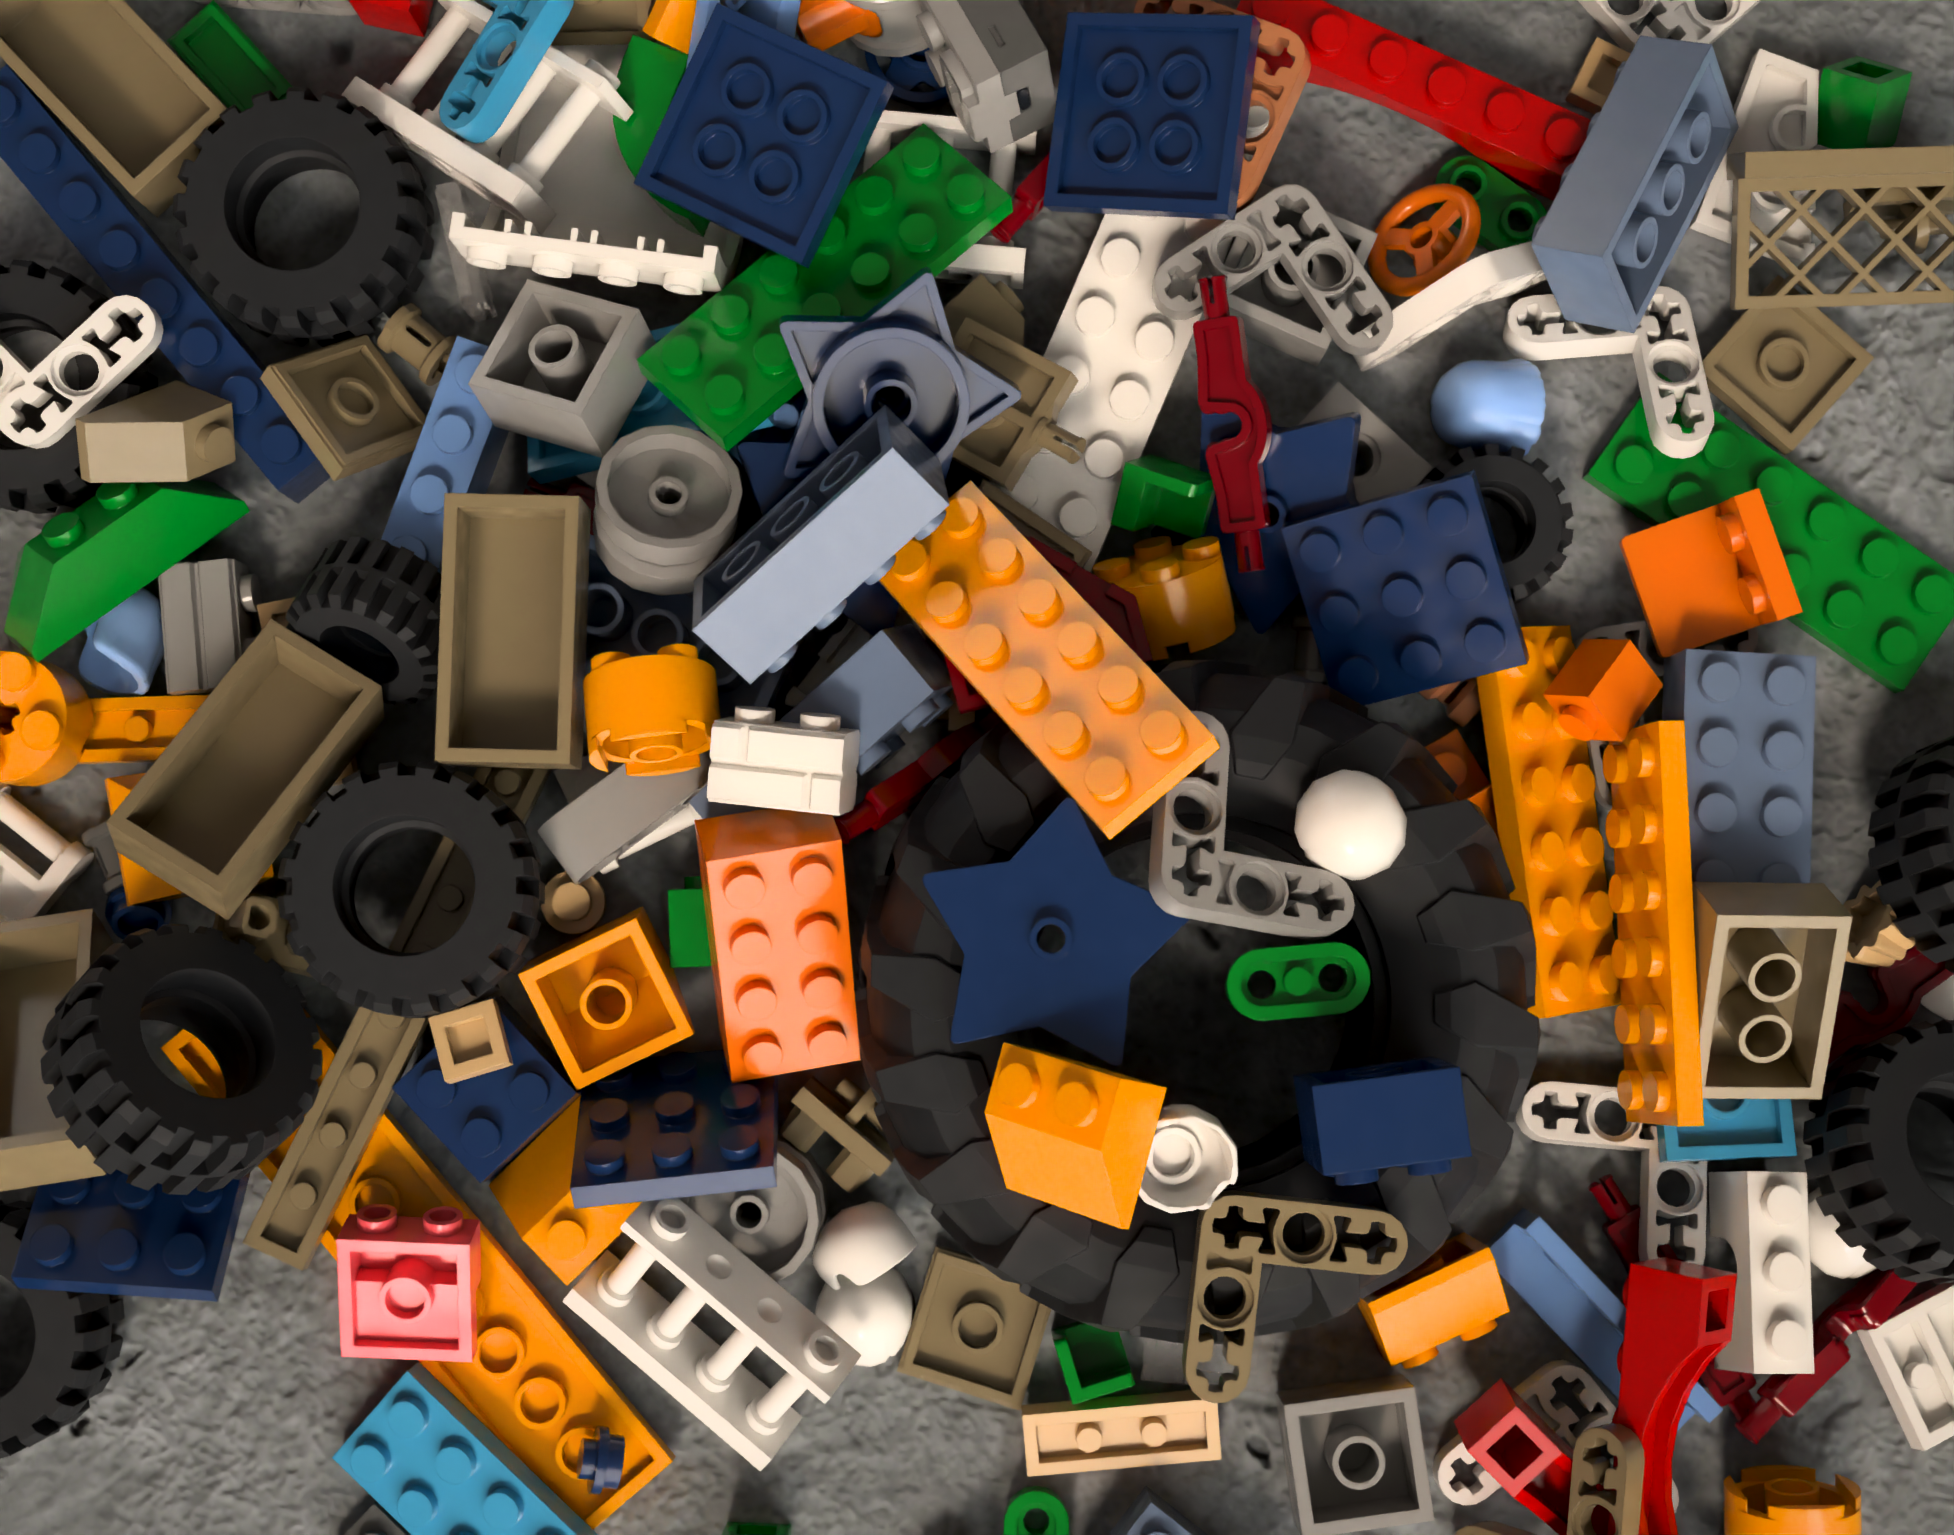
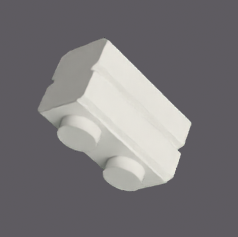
M736 706L734 717L729 716L714 720L711 729V764L709 766L707 786L709 802L838 816L853 810L856 799V767L859 760L860 732L858 729L840 728L841 716L827 713H800L799 724L775 721L776 710L772 708Z

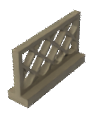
M1954 145L1761 151L1727 154V180H1733L1730 309L1954 303V289H1949L1933 272L1954 250V225L1935 206L1954 187ZM1938 186L1928 197L1917 188ZM1874 188L1864 200L1853 190ZM1890 188H1901L1918 207L1893 231L1871 207ZM1811 190L1800 202L1789 192ZM1826 190H1837L1855 209L1829 233L1807 209ZM1751 192H1773L1791 210L1767 236L1750 220ZM1927 215L1949 238L1924 263L1902 239ZM1863 216L1885 241L1860 265L1838 241ZM1799 218L1821 243L1796 267L1774 243ZM1751 236L1758 245L1749 253ZM1894 248L1916 272L1897 291H1886L1869 272ZM1830 250L1852 274L1834 293L1823 294L1805 274ZM1767 252L1789 276L1770 295L1748 296L1749 268ZM1923 280L1934 289L1913 291ZM1860 281L1870 291L1849 293ZM1796 283L1807 293L1786 295Z

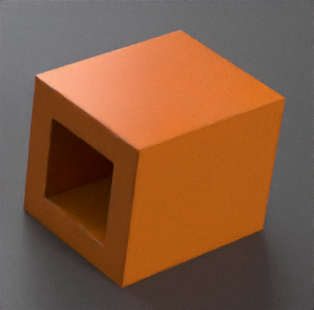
M1584 639L1542 695L1559 716L1558 722L1560 726L1574 738L1582 741L1623 742L1663 687V683L1630 639Z

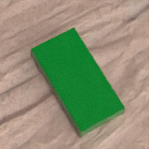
M214 0L167 40L227 108L235 104L243 112L254 106L251 99L252 95L269 90L272 91L278 100L287 99L286 91L289 87H293Z

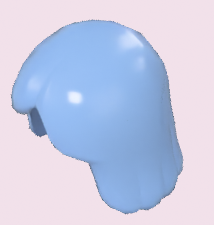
M1511 359L1507 361L1471 360L1456 364L1441 376L1431 395L1430 418L1435 432L1446 443L1461 449L1471 446L1473 451H1477L1484 444H1499V452H1506L1514 446L1526 450L1524 454L1526 456L1531 446L1537 442L1541 435V424L1545 415L1546 395L1541 373L1536 365L1524 359Z
M141 588L84 629L87 640L79 659V674L89 685L112 696H143L148 692L154 674L164 655L160 599L150 591Z

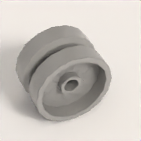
M676 425L643 427L621 437L603 456L595 483L596 506L593 514V534L596 552L609 572L633 589L660 596L684 594L694 591V580L735 542L738 525L737 518L743 493L738 467L725 450L700 431Z
M777 1135V1187L679 1198L776 1282L793 1274L813 1249L825 1226L830 1207L826 1178L813 1155L808 1151L804 1153L798 1150L781 1135ZM748 1202L755 1203L760 1208L761 1215L758 1218L752 1217L746 1212L750 1205Z

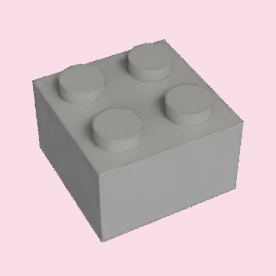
M1261 183L1251 204L1274 188ZM1283 203L1278 205L1280 211L1274 221L1279 228L1290 224L1301 238L1298 248L1292 250L1296 256H1299L1312 241L1323 238L1319 232H1315L1309 240L1306 239L1299 228V221L1304 213L1300 207L1289 211ZM1325 211L1364 267L1378 233ZM1236 236L1224 265L1232 269H1241L1253 261V249L1247 240ZM1319 254L1308 262V274L1320 286L1331 287L1338 284L1343 278L1342 265L1334 256ZM1280 261L1227 295L1230 316L1242 317L1245 336L1311 365L1318 366L1328 349L1332 337ZM1352 284L1339 299L1329 302L1330 307L1335 310L1342 301L1347 305L1355 285Z
M527 279L468 385L495 427L603 458L612 447L648 380L641 374L636 359L655 345L656 342L640 310L637 308Z
M1403 1374L1275 1392L1293 1522L1300 1535H1335L1434 1521L1415 1387Z

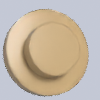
M566 871L555 875L546 884L545 904H541L545 919L553 928L567 934H579L592 929L599 923L605 912L606 896L602 885L595 877L592 876L575 885Z

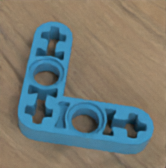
M481 0L496 9L442 97L439 109L441 122L454 133L471 143L485 142L492 137L501 127L569 16L574 0ZM524 22H526L527 24L522 29L521 27L523 26ZM516 41L512 55L504 64L498 66V60L508 44ZM490 78H491L492 81L490 82V84H489V86H488L487 83H488V81H489Z

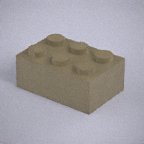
M1692 882L1703 1099L1822 1100L1853 916L1824 883Z

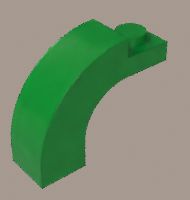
M633 35L617 74L621 85L616 91L634 112L626 122L613 114V123L621 154L629 170L636 178L686 71L688 55ZM646 191L663 212L676 223L704 237L710 221Z

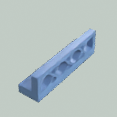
M1522 1208L1485 1244L1490 1248L1495 1259L1499 1276L1619 1401L1621 1374L1617 1368V1355L1624 1341L1626 1319L1624 1304L1539 1215ZM1698 1382L1691 1390L1677 1431L1694 1414L1710 1423L1723 1411V1408Z

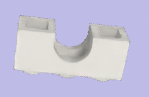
M1708 1172L1710 1237H1721L1727 1240L1733 1249L1737 1263L1732 1339L1714 1357V1369L1752 1374H1814L1807 1172Z

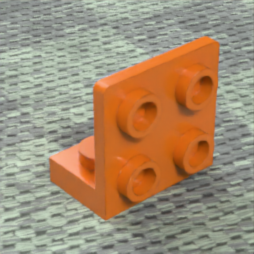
M1759 488L1734 496L1717 505L1627 535L1619 541V546L1654 645L1661 658H1667L1684 649H1694L1751 628L1779 621L1803 612Z

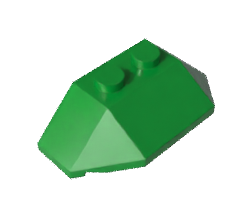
M192 479L188 482L103 483L97 489L96 495L72 512L59 514L49 520L43 526L41 533L28 541L18 552L4 632L10 641L35 661H41L250 511L245 501L214 482Z

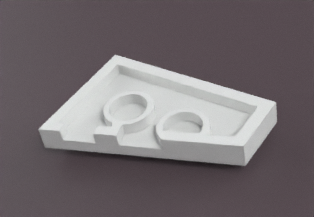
M1759 49L1754 54L1733 108L1739 128L1691 221L1690 229L1731 244L1733 180H1727V154L1813 150L1817 146L1819 70L1763 49ZM1811 190L1789 192L1800 202ZM1751 192L1750 220L1767 236L1791 210L1773 192ZM1816 201L1807 209L1811 215L1816 210ZM1799 218L1774 243L1796 267L1815 249V243H1811V230ZM1750 236L1749 251H1752L1758 243ZM1767 252L1762 255L1774 260Z

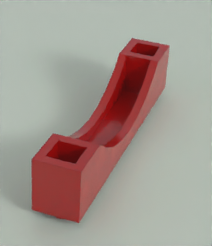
M1240 0L1236 9L1285 27L1300 37L1311 58L1312 66L1307 83L1333 88L1399 112L1461 145L1515 184L1554 201L1560 189V181L1564 170L1568 165L1574 163L1587 138L1590 119L1323 0ZM1257 47L1256 56L1266 61L1272 70L1273 76H1275L1276 71L1280 67L1291 68L1294 64L1287 52V48H1284L1280 56H1272L1261 52Z
M1666 1257L1630 1263L1629 1275L1623 1287V1303L1626 1308L1624 1341L1617 1355V1368L1621 1374L1619 1402L1613 1415L1612 1423L1622 1424L1630 1428L1637 1435L1644 1449L1645 1465L1639 1535H1678L1672 1502V1457L1678 1424L1691 1390L1710 1361L1732 1339L1737 1273ZM1614 1456L1613 1467H1616L1618 1465V1458ZM1609 1512L1607 1535H1615V1520Z
M1500 1378L1453 1422L1467 1452L1514 1499L1531 1510L1558 1535H1567L1573 1450ZM1604 1482L1596 1484L1598 1491L1606 1490L1604 1489ZM1597 1504L1591 1515L1592 1526L1597 1535H1607L1609 1511L1607 1508Z

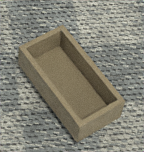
M0 0V57L127 191L158 218L173 204L174 195L186 192L187 187L177 176L183 160L188 159L195 162L200 153V150L193 142L204 128L214 134L225 123L219 114L227 108L124 0Z
M444 494L434 761L451 767L582 770L583 680L585 678L591 509L579 496Z
M271 619L107 820L106 823L116 851L229 920L290 841L289 837L297 822H305L314 810L311 804L324 791H329L383 721L382 686Z
M93 908L0 922V1192L107 1175L106 1171L93 1163L97 1156L89 1148L83 1145L78 1149L65 1134L70 1128L65 1117L56 1118L47 1099L54 1086L53 1084H44L40 1059L48 1052L44 1049L42 1040L46 1025L55 1016L56 1006L98 957L114 944Z

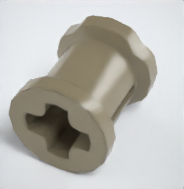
M411 302L399 308L387 321L378 337L377 346L387 354L391 352L397 353L420 371L419 379L427 386H433L441 380L456 336H444L422 318V310Z

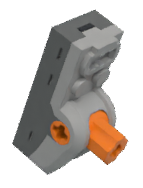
M801 0L796 34L800 41L821 51L848 38L858 48L876 56L903 57L930 48L925 51L927 63L940 87L946 86L950 103L960 123L971 140L974 139L975 143L983 140L991 154L1054 122L1056 98L1048 50L1018 0Z

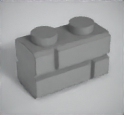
M226 558L198 561L197 563H176L158 576L168 694L174 696L210 695L256 638L253 631L252 612H258L257 605L262 604L260 583L256 574H249L247 565L235 559Z

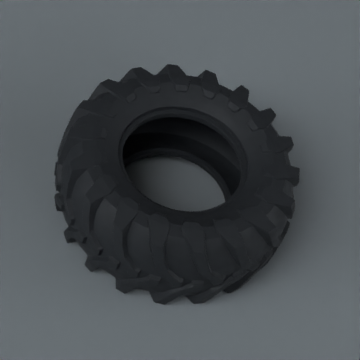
M1218 660L1174 661L1150 669L1190 711H1202L1214 716L1222 723L1228 734L1230 752L1225 840L1244 845L1272 860L1318 868L1305 857L1304 850L1299 846L1294 831L1297 803L1312 782L1345 769L1368 773L1383 781L1394 791L1407 817L1405 846L1388 869L1362 880H1349L1341 877L1353 893L1355 907L1351 920L1345 927L1334 934L1338 943L1353 947L1364 957L1370 970V987L1364 1000L1356 1008L1346 1012L1341 1043L1330 1070L1425 1057H1436L1459 1066L1472 1157L1451 1159L1453 1170L1446 1173L1411 1176L1408 1175L1407 1167H1388L1378 1169V1181L1341 1186L1335 1185L1334 1177L1323 1176L1304 1160L1298 1113L1276 1131L1256 1142L1238 1148L1237 1180L1234 1185H1227L1223 1191L1237 1190L1375 1206L1388 1211L1402 1223L1408 1240V1249L1404 1260L1396 1269L1383 1275H1364L1262 1263L1254 1337L1298 1330L1344 1315L1360 1302V1298L1363 1299L1420 1266L1443 1246L1452 1231L1450 1223L1454 1224L1497 1174L1511 1149L1514 1134L1513 1129L1507 1122H1514L1537 1061L1541 1037L1539 1019L1527 1011V1008L1535 1006L1536 942L1529 912L1522 902L1510 899L1509 894L1516 888L1498 838L1481 808L1468 799L1459 800L1453 795L1458 785L1433 755L1397 723L1377 722L1367 718V707L1329 686L1292 673L1284 675L1260 674L1259 666ZM1002 720L964 750L945 777L939 775L895 840L884 876H878L859 952L861 989L856 991L858 1035L864 1074L878 1102L874 1107V1111L891 1151L906 1178L919 1195L925 1197L934 1205L930 1213L954 1240L987 1270L1001 1280L1020 1284L1019 1289L1021 1293L1063 1316L1108 1332L1129 1331L1130 1335L1184 1344L1197 1219L1200 1209L1168 1213L1145 1203L1138 1194L1128 1230L1120 1229L1007 1189L984 1112L1003 1042L1035 1049L1031 1028L955 1044L951 1040V1029L964 953L922 881L924 874L1010 861L1066 798H1072ZM1192 772L1186 777H1192ZM1187 796L1176 797L1173 808L1178 822L1188 829L1201 830L1205 823V815L1201 805ZM1077 804L1103 858L1116 850L1136 842L1151 839L1153 804L1111 840L1106 837ZM1315 892L1312 896L1319 904L1318 893ZM1319 904L1325 916L1330 913L1329 907ZM1043 926L1037 934V943L1039 942V939L1045 926ZM1229 1206L1227 1216L1225 1218H1214L1212 1227L1222 1232L1225 1243H1234L1235 1235L1238 1231L1259 1232L1263 1237L1259 1249H1270L1268 1224L1274 1209L1264 1208L1265 1223H1256L1244 1220L1239 1215L1238 1206ZM1298 1213L1290 1217L1283 1229L1285 1245L1290 1250L1296 1252H1305L1314 1248L1322 1234L1318 1218L1309 1213ZM1334 1217L1337 1240L1330 1257L1339 1258L1342 1256L1340 1242L1361 1246L1366 1250L1367 1259L1375 1258L1377 1247H1389L1391 1237L1380 1231L1379 1222H1371V1228L1367 1234L1346 1233L1342 1229L1346 1217ZM1228 1276L1218 1277L1212 1280L1206 1287L1203 1295L1204 1305L1211 1313L1228 1315L1236 1311L1241 1305L1243 1288L1234 1278ZM1201 1324L1199 1334L1210 1332L1214 1339V1344H1223L1224 1334L1238 1339L1240 1329L1222 1332Z

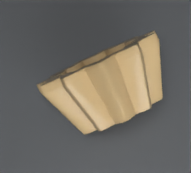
M1880 880L1872 888L1863 885L1856 899L1847 900L1843 905L1853 916L1845 962L1889 968L1895 960H1902L1906 955V951L1915 945L1914 937H1904L1892 922L1897 916L1890 904H1882L1876 890L1878 886H1881Z

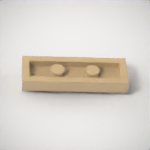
M1192 1390L1095 1398L1074 1405L1072 1401L1021 1405L1027 1477L1222 1460L1218 1404L1202 1400Z

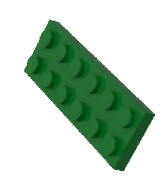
M923 123L847 186L809 269L769 250L727 284L722 291L715 294L637 358L641 374L723 450L728 452L803 389L780 332L779 320L782 316H863L924 267L931 268L935 278L1013 212L1012 196Z
M1660 372L1657 373L1661 379L1673 382ZM1640 394L1582 479L1652 527L1717 505L1734 496L1759 488L1803 610L1802 613L1787 617L1786 619L1893 693L1904 691L1954 617V574L1714 409V426L1702 451L1693 457L1685 459L1672 458L1661 453L1653 445L1650 438ZM1683 402L1676 403V412L1671 424H1679L1682 433L1689 434L1693 428L1683 425L1680 414Z

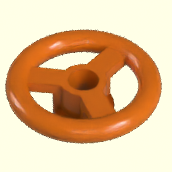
M1442 183L1417 189L1398 201L1378 224L1375 230L1378 236L1368 256L1369 271L1378 287L1395 296H1415L1466 263L1477 244L1481 228V213L1474 197L1460 186ZM1434 203H1444L1428 221L1420 222L1412 229L1399 228L1408 217L1423 207ZM1461 216L1462 226L1459 237H1457L1449 228ZM1404 250L1413 259L1417 276L1399 277L1394 275L1387 265V251Z

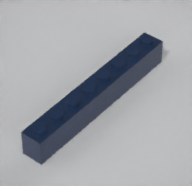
M7 64L0 69V157L116 296L129 295L137 297L156 310L163 325L162 340L158 347L191 386L232 402L234 439L274 487L299 504L327 481L330 475L260 379L266 370L265 365L53 111ZM141 313L135 319L139 323L144 316Z

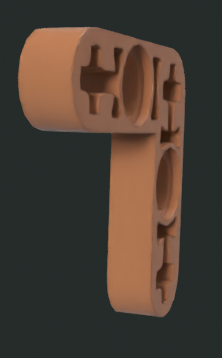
M1138 0L1134 9V13L1166 14L1170 6H1172L1175 14L1249 15L1211 0ZM1257 17L1255 18L1261 23L1258 39L1259 50L1272 56H1280L1284 48H1287V52L1294 64L1291 68L1280 67L1276 71L1275 76H1273L1272 70L1266 61L1256 56L1250 107H1264L1269 111L1270 119L1267 128L1262 134L1254 138L1245 139L1244 154L1253 155L1251 161H1247L1243 157L1236 213L1246 208L1255 197L1307 82L1312 66L1310 54L1296 33Z

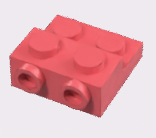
M388 1204L367 1205L360 1208L357 1214H349L336 1238L341 1357L472 1362L477 1351L476 1290L481 1280L480 1220L463 1219L461 1210L448 1206L429 1209L423 1214V1217L397 1216V1209Z

